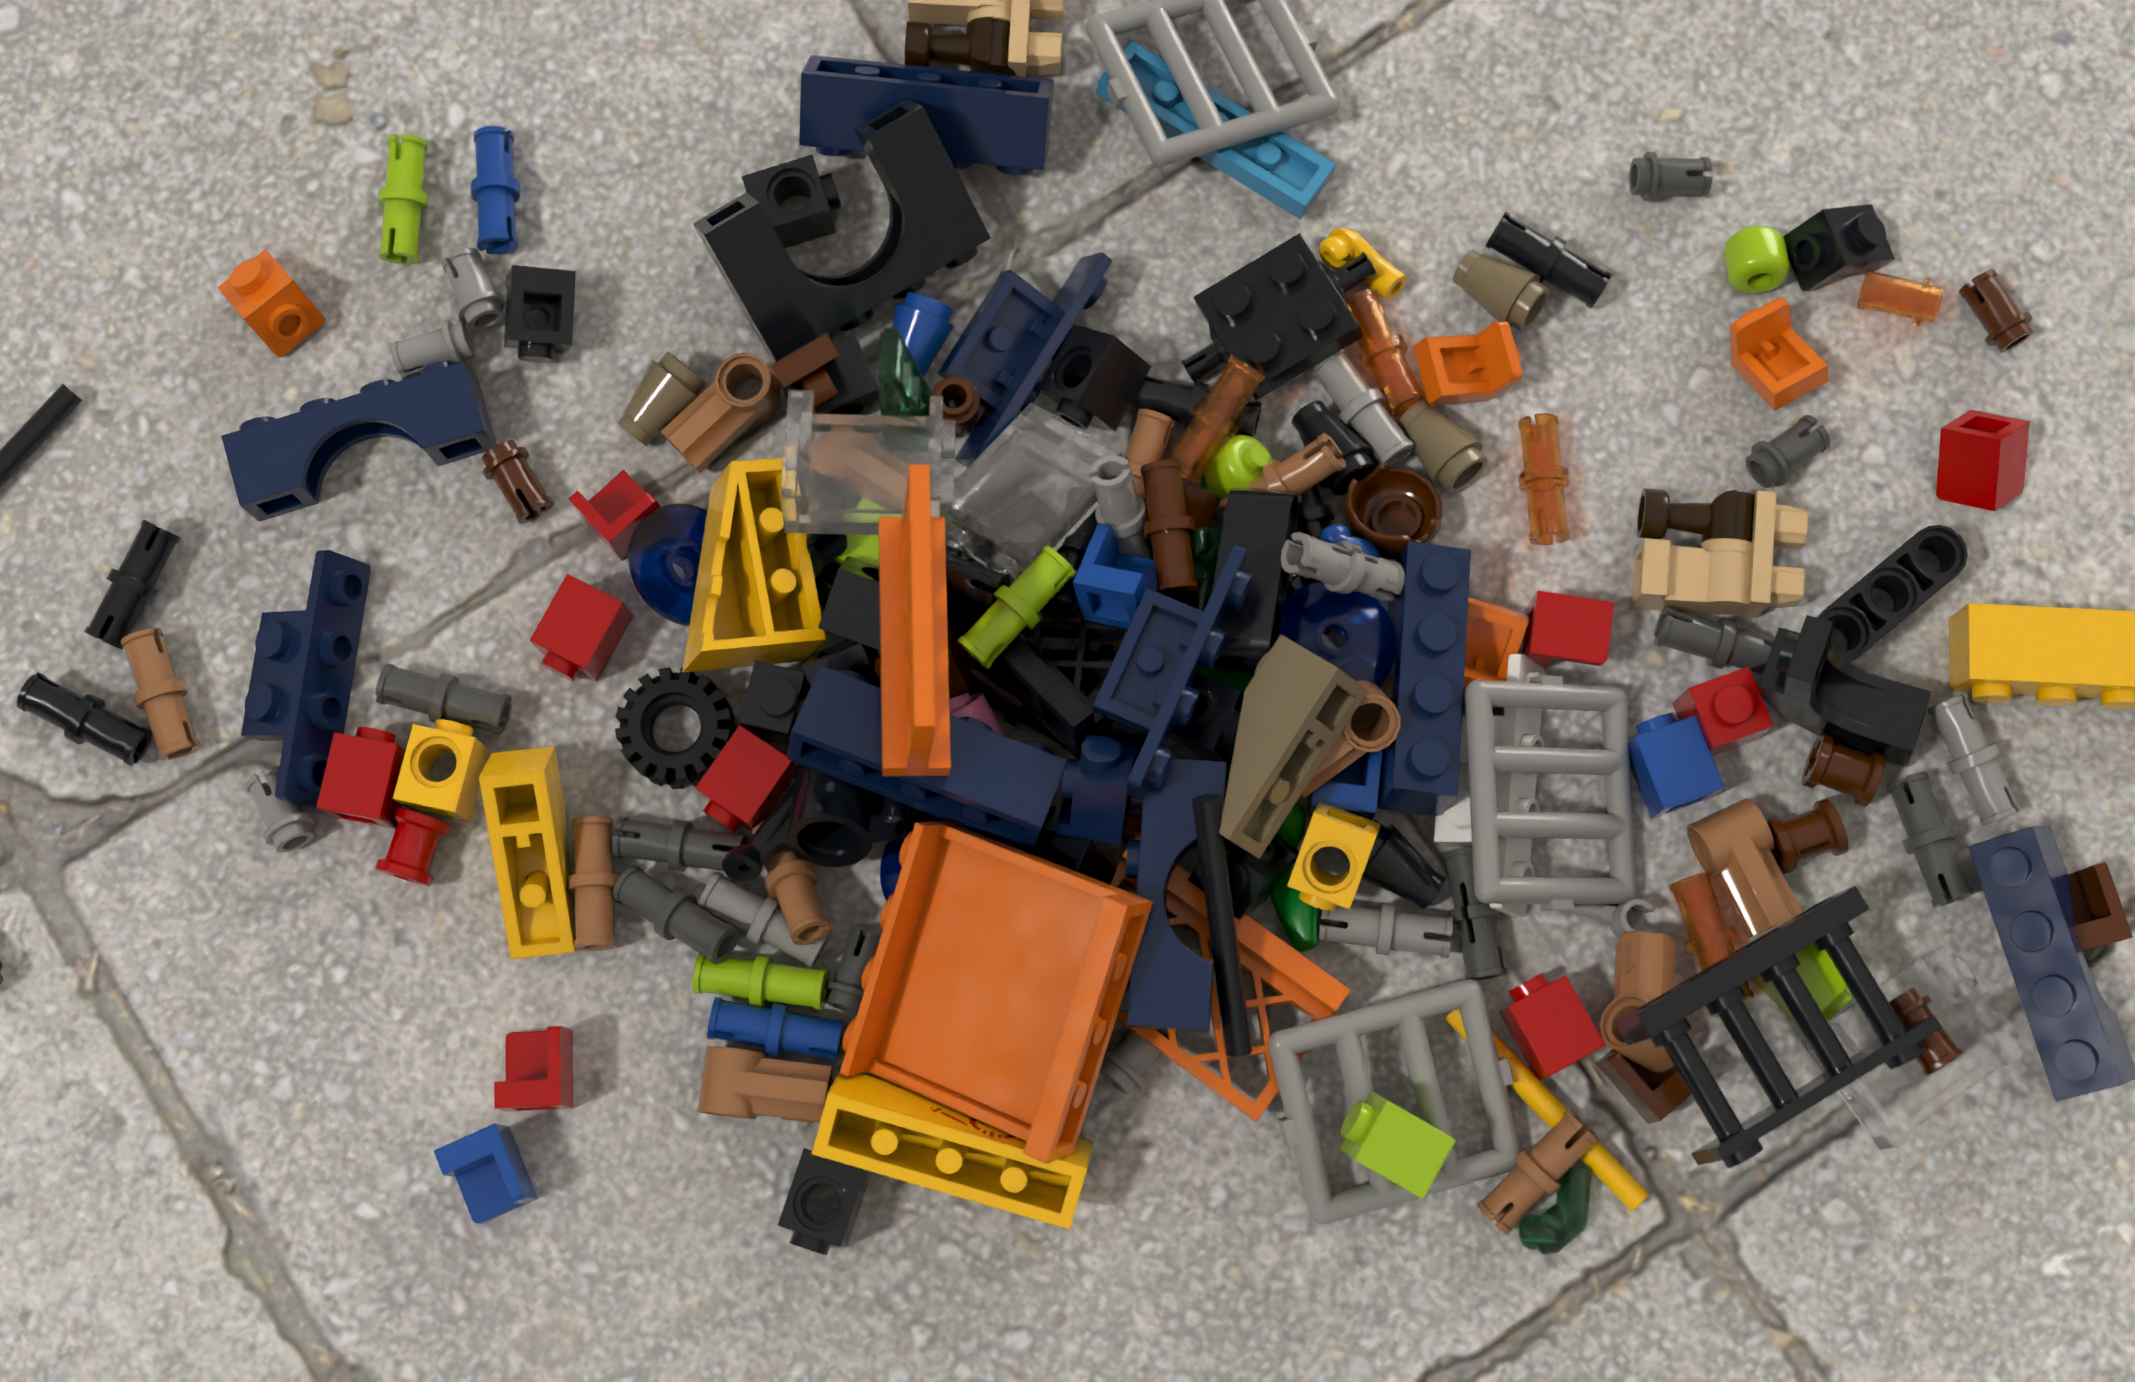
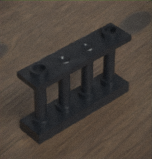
M1856 886L1827 897L1614 1022L1628 1046L1651 1038L1656 1047L1663 1045L1714 1131L1716 1139L1691 1153L1697 1165L1723 1160L1726 1167L1731 1168L1745 1162L1764 1149L1758 1140L1759 1138L1881 1064L1886 1063L1889 1070H1892L1920 1056L1926 1051L1921 1040L1942 1028L1935 1016L1902 1025L1849 937L1854 933L1849 921L1870 909ZM1811 943H1814L1818 952L1826 950L1879 1038L1877 1042L1850 1058L1796 969L1801 963L1795 953ZM1759 974L1765 983L1772 981L1826 1071L1797 1090L1794 1089L1741 1000L1747 996L1741 985ZM1706 1006L1710 1015L1718 1013L1772 1104L1742 1123L1738 1120L1687 1033L1692 1026L1686 1017Z

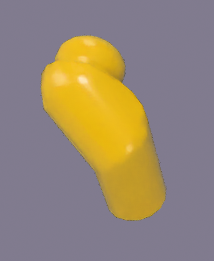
M1340 227L1330 231L1329 237L1322 240L1319 246L1320 258L1326 266L1337 269L1364 252L1377 273L1376 276L1370 277L1364 283L1387 301L1393 300L1400 294L1407 282L1405 274L1384 259L1354 229Z

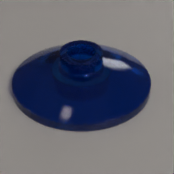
M671 504L650 513L635 529L629 544V569L637 591L649 607L671 622L689 626L707 510L689 504ZM673 563L682 568L685 579L678 576L674 570Z
M1321 581L1301 587L1286 598L1281 635L1340 668L1355 681L1365 680L1376 684L1380 688L1388 677L1395 660L1396 635L1387 611L1376 598L1353 591L1346 594L1333 592L1327 589L1324 585L1325 583ZM1328 629H1337L1345 636L1346 644L1340 649H1330L1323 643L1322 633Z

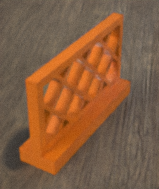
M909 464L902 517H879L882 776H949L951 752L945 517H931L930 464Z
M1137 835L1135 839L1141 840V837ZM1126 850L1122 855L1121 861L1115 867L1117 871L1110 885L1119 888L1124 881L1137 891L1138 879L1126 878ZM1177 865L1170 878L1166 895L1167 914L1173 917L1169 918L1171 928L1185 926L1198 935L1201 957L1213 963V958L1210 959L1208 943L1211 945L1204 892L1188 880L1191 874ZM1246 915L1240 920L1235 918L1241 968L1251 974L1255 998L1245 1000L1246 1009L1256 1008L1262 1045L1253 1046L1250 1054L1241 1057L1264 1054L1269 1081L1254 1102L1231 1086L1227 1059L1240 1057H1230L1225 1053L1214 977L1211 1019L1217 1052L1191 1056L1178 1047L1175 1030H1167L1168 1038H1166L1155 1029L1130 1027L1127 1025L1128 1012H1118L1116 1020L1143 1038L1156 1050L1256 1123L1279 1091L1268 1049L1270 1032L1265 1007L1291 1003L1313 1019V1022L1333 1016L1351 990L1250 916ZM1261 982L1279 995L1264 998ZM1307 1051L1297 1053L1299 1062ZM1218 1061L1221 1078L1201 1063Z

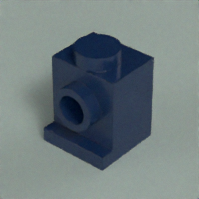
M1086 734L1081 746L1080 759H1067L1061 789L1063 802L1056 824V834L1121 845L1131 804V797L1127 796V780L1136 762L1138 743L1112 739L1107 736Z

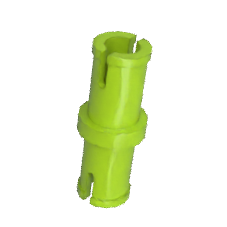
M393 134L387 138L388 157L385 187L380 188L378 192V204L384 207L381 248L379 249L378 257L387 262L405 264L404 256H406L407 262L414 264L419 261L420 255L418 247L421 212L428 208L429 196L423 191L425 153L428 142L415 135L402 134V143H399L400 137L397 134Z
M1045 545L1042 548V552L1009 588L1003 584L994 593L997 599L996 602L957 642L978 663L989 669L994 660L1025 627L1032 630L1041 619L1037 614L1070 578H1074L1077 572L1058 552Z
M699 953L694 966L692 983L694 993L701 994L704 992L749 999L750 1005L765 1007L768 1002L814 1007V1009L822 1010L825 1007L828 991L824 987L826 982L830 980L829 969L825 968L813 969L774 963L772 956L760 954L756 956L755 960L728 957L721 964L715 965L706 956Z

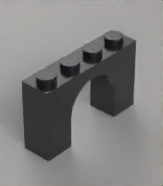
M907 98L854 129L884 185L890 206V219L886 236L872 258L859 268L837 276H819L797 268L786 252L760 203L747 192L693 223L764 350L775 362L825 333L830 334L839 328L841 331H847L862 325L873 315L872 308L891 297L899 300L905 298L907 292H917L925 285L926 281L924 278L943 266L955 268L968 262L978 253L977 246L991 238L923 106Z

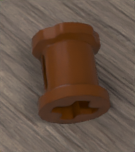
M1822 731L1816 738L1806 760L1802 775V785L1813 789L1819 784L1853 796L1854 803L1865 808L1872 801L1881 782L1886 764V754L1877 750L1866 754L1835 743L1832 734Z
M1828 799L1816 801L1813 810L1782 821L1776 817L1766 820L1774 840V848L1771 852L1783 874L1794 871L1797 868V863L1831 852L1834 856H1839L1847 853L1849 849L1848 838L1842 819L1832 802Z

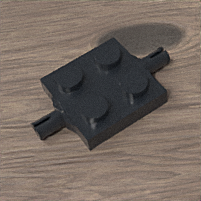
M1299 233L1193 297L1209 325L1210 338L1213 343L1187 359L1181 360V363L1194 384L1226 364L1228 369L1243 379L1254 399L1258 400L1364 337L1359 323L1348 308L1345 292L1370 277L1376 276L1377 273L1364 252L1331 271L1328 266L1316 259Z

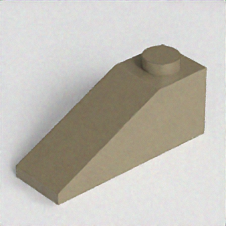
M1283 635L1279 636L1270 652L1261 658L1252 680L1244 691L1219 834L1259 859L1368 691L1340 668Z

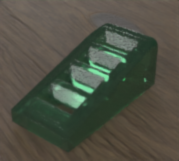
M885 328L884 333H881L878 368V389L884 450H887V454L931 455L935 451L937 418L932 413L929 401L931 391L898 329Z

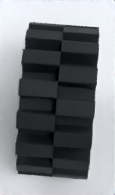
M670 667L658 669L660 676L651 678L647 673L638 679L642 685L636 691L629 687L623 697L627 700L625 708L618 707L616 719L620 722V728H615L616 739L623 748L621 752L642 776L644 775L654 784L661 787L662 784H668L672 789H684L683 784L692 783L696 787L737 729L733 722L735 715L732 707L720 689L703 674L699 677L694 672L682 673V667L680 673H673ZM682 705L689 707L698 714L701 723L697 740L689 748L678 752L666 751L660 748L653 737V725L657 716L671 706Z

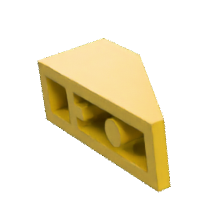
M555 746L491 753L479 776L510 958L520 959L573 953L576 951V948H574L576 933L573 896L568 892V877L571 876L566 809Z

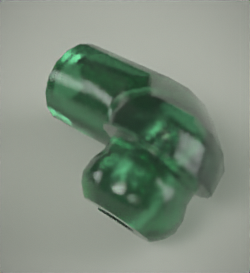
M1208 526L1199 527L1195 530V533L1189 536L1195 581H1197L1198 588L1196 591L1187 594L1185 604L1203 612L1212 594L1221 539L1220 533Z
M1570 1167L1558 1180L1562 1186L1556 1193V1204L1545 1211L1542 1216L1528 1214L1522 1219L1519 1227V1238L1525 1248L1533 1251L1539 1249L1543 1255L1559 1253L1585 1230L1589 1216L1592 1170Z

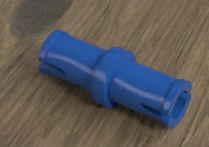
M485 126L474 132L476 178L470 184L471 197L477 202V247L480 251L486 249L487 254H508L515 251L518 247L515 229V202L521 196L520 183L514 178L513 172L514 135L510 130L505 132V128L501 126Z
M715 997L709 1018L707 1039H720L765 1047L764 1053L778 1056L779 1050L837 1061L844 1019L834 1020L787 1011V1004L774 1002L772 1008H766Z

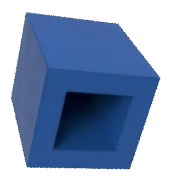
M1667 713L1644 721L1636 726L1639 735L1628 742L1630 747V764L1651 819L1710 799L1725 788L1696 715L1676 722L1673 713Z

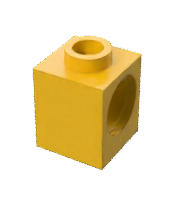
M436 719L434 728L413 724L393 799L411 810L470 822L480 787L479 776L486 764L489 748L477 738L472 737L474 728L458 722ZM454 753L457 763L453 774L444 781L433 782L430 774L433 762L443 754Z
M1319 801L1312 815L1287 886L1299 890V899L1313 907L1326 911H1335L1337 905L1350 909L1381 824ZM1327 846L1339 848L1347 855L1350 869L1339 875L1327 874L1317 865L1315 852Z

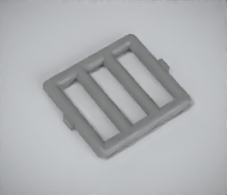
M1148 0L1092 16L1087 21V34L1110 78L1107 93L1116 110L1125 108L1153 164L1166 166L1330 117L1338 112L1340 100L1315 54L1318 40L1308 22L1299 24L1287 0H1259L1310 96L1283 105H1279L1226 5L1238 0ZM1203 11L1255 113L1223 122L1172 19ZM1148 27L1199 127L1198 130L1167 138L1116 35Z
M1549 675L1531 677L1530 682L1474 680L1470 682L1465 689L1475 897L1480 902L1486 904H1541V911L1574 910V904H1621L1635 899L1637 895L1626 693L1621 688L1613 686L1563 684V676ZM1492 707L1602 712L1604 750L1494 746ZM1495 772L1605 775L1607 814L1497 811ZM1498 838L1608 839L1610 878L1500 877Z
M1471 979L1458 981L1274 1032L1269 1037L1268 1049L1286 1116L1278 1119L1283 1141L1287 1147L1293 1146L1310 1215L1316 1223L1329 1224L1420 1197L1367 1167L1366 1170L1370 1184L1332 1194L1297 1053L1335 1043L1350 1107L1352 1108L1359 1100L1365 1102L1371 1091L1374 1092L1360 1036L1397 1026L1420 1119L1452 1137L1423 1019L1459 1009L1494 1149L1458 1159L1455 1146L1453 1145L1425 1196L1508 1173L1517 1165L1514 1158L1522 1148L1506 1086L1514 1084L1508 1058L1498 1056L1482 989L1476 981Z

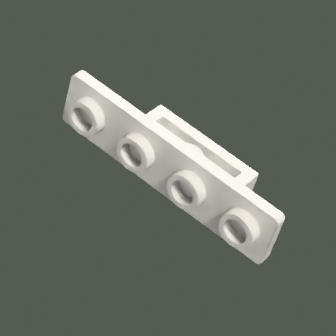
M1524 654L1509 655L1507 681L1530 682L1531 677L1546 675L1544 667ZM1505 707L1504 715H1493L1494 746L1545 747L1544 741L1540 736L1542 710L1545 709ZM1462 716L1458 796L1439 816H1436L1434 842L1443 846H1472L1466 716ZM1495 772L1497 811L1540 812L1538 801L1535 799L1537 773ZM1498 838L1500 877H1536L1534 867L1530 862L1532 838ZM1489 904L1490 908L1511 917H1525L1527 904Z

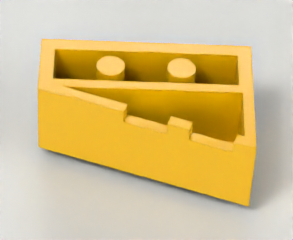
M792 457L731 461L712 485L682 673L754 666L755 660L769 664L804 661L826 640L824 630L818 628L822 616L811 557L807 550V535Z

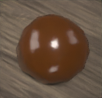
M1378 465L1362 480L1358 481L1354 478L1349 483L1345 505V520L1353 537L1362 538L1374 544L1382 558L1396 559L1408 541L1429 544L1440 531L1443 516L1442 501L1433 483L1414 470L1388 468L1384 465Z

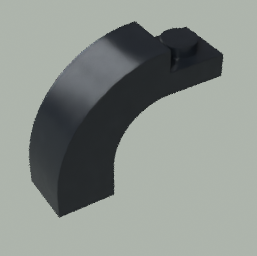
M1806 615L1800 633L1779 627L1758 686L1759 692L1767 704L1788 720L1818 736L1824 731L1833 735L1835 743L1866 754H1870L1874 750L1886 754L1887 762L1908 768L1928 708L1931 691L1881 677L1859 668L1842 658L1831 646L1833 622Z

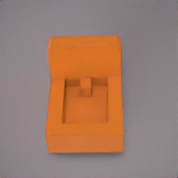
M266 249L255 258L239 264L233 270L230 277L217 287L277 357L285 356L325 323V317Z
M1782 297L1760 308L1748 311L1731 324L1732 367L1774 411L1828 382V365L1791 328V306Z
M1507 321L1494 322L1476 335L1426 337L1413 346L1428 405L1489 401L1521 380L1523 376L1519 352L1515 346L1510 325Z
M1468 597L1464 699L1467 685L1474 680L1507 681L1508 658L1510 654H1518L1529 622V615Z

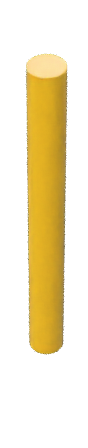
M1453 1010L1444 1019L1467 1042L1460 1010ZM1492 1031L1498 1056L1506 1057L1509 1061L1514 1084L1509 1086L1552 1129L1564 1116L1563 1114L1568 1110L1567 1107ZM1599 1141L1593 1144L1579 1158L1630 1211L1637 1208L1650 1194Z

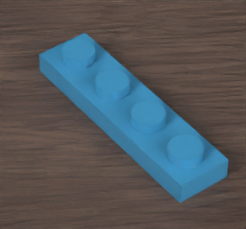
M1130 40L1123 51L1167 138L1198 130L1199 127L1165 60ZM1105 71L1098 80L1096 95L1113 105L1107 93L1110 78ZM1205 85L1223 122L1252 114L1250 111ZM1283 131L1197 156L1300 220L1330 181L1336 167L1334 162Z

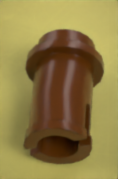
M1991 269L1973 278L1971 281L1974 285L1971 286L1967 283L1958 293L1966 300L1989 334L1985 339L1987 345H1996L1999 351L2003 353L2016 347L2034 333L2029 324L2033 317L2029 312L2021 313L1998 279L1996 271Z
M951 376L939 381L932 389L929 400L932 413L937 418L939 427L946 435L953 438H962L961 428L964 427L969 435L978 421L977 412L979 410L980 398L977 388L964 377ZM953 400L955 407L958 408H950L949 402Z
M508 440L494 446L482 456V461L486 466L482 473L487 480H495L516 514L517 521L520 524H525L540 517L536 509L541 508L542 512L546 513L553 507L554 502L546 494L526 460L530 455L525 447H518L514 440Z
M1915 988L1909 989L1889 1002L1902 1025L1934 1016L1927 1006L1932 1000L1928 995L1921 998ZM1942 1027L1921 1040L1926 1051L1916 1057V1060L1923 1068L1926 1077L1956 1060L1963 1055V1052L1960 1048H1957Z

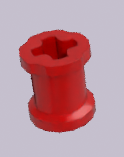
M397 807L393 818L398 823L385 859L377 860L374 869L412 883L430 887L433 877L428 872L441 836L449 835L452 826L436 818Z

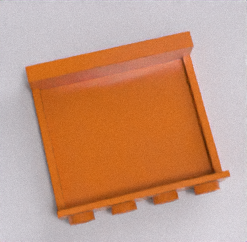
M945 820L915 822L914 829L906 836L900 849L899 864L902 868L895 891L889 896L881 912L880 926L883 928L876 954L868 961L862 974L861 987L864 993L857 1016L850 1022L843 1037L842 1047L846 1053L839 1073L848 1077L869 1072L1027 1141L1023 1154L1045 1164L1072 1155L1078 1142L1153 901Z

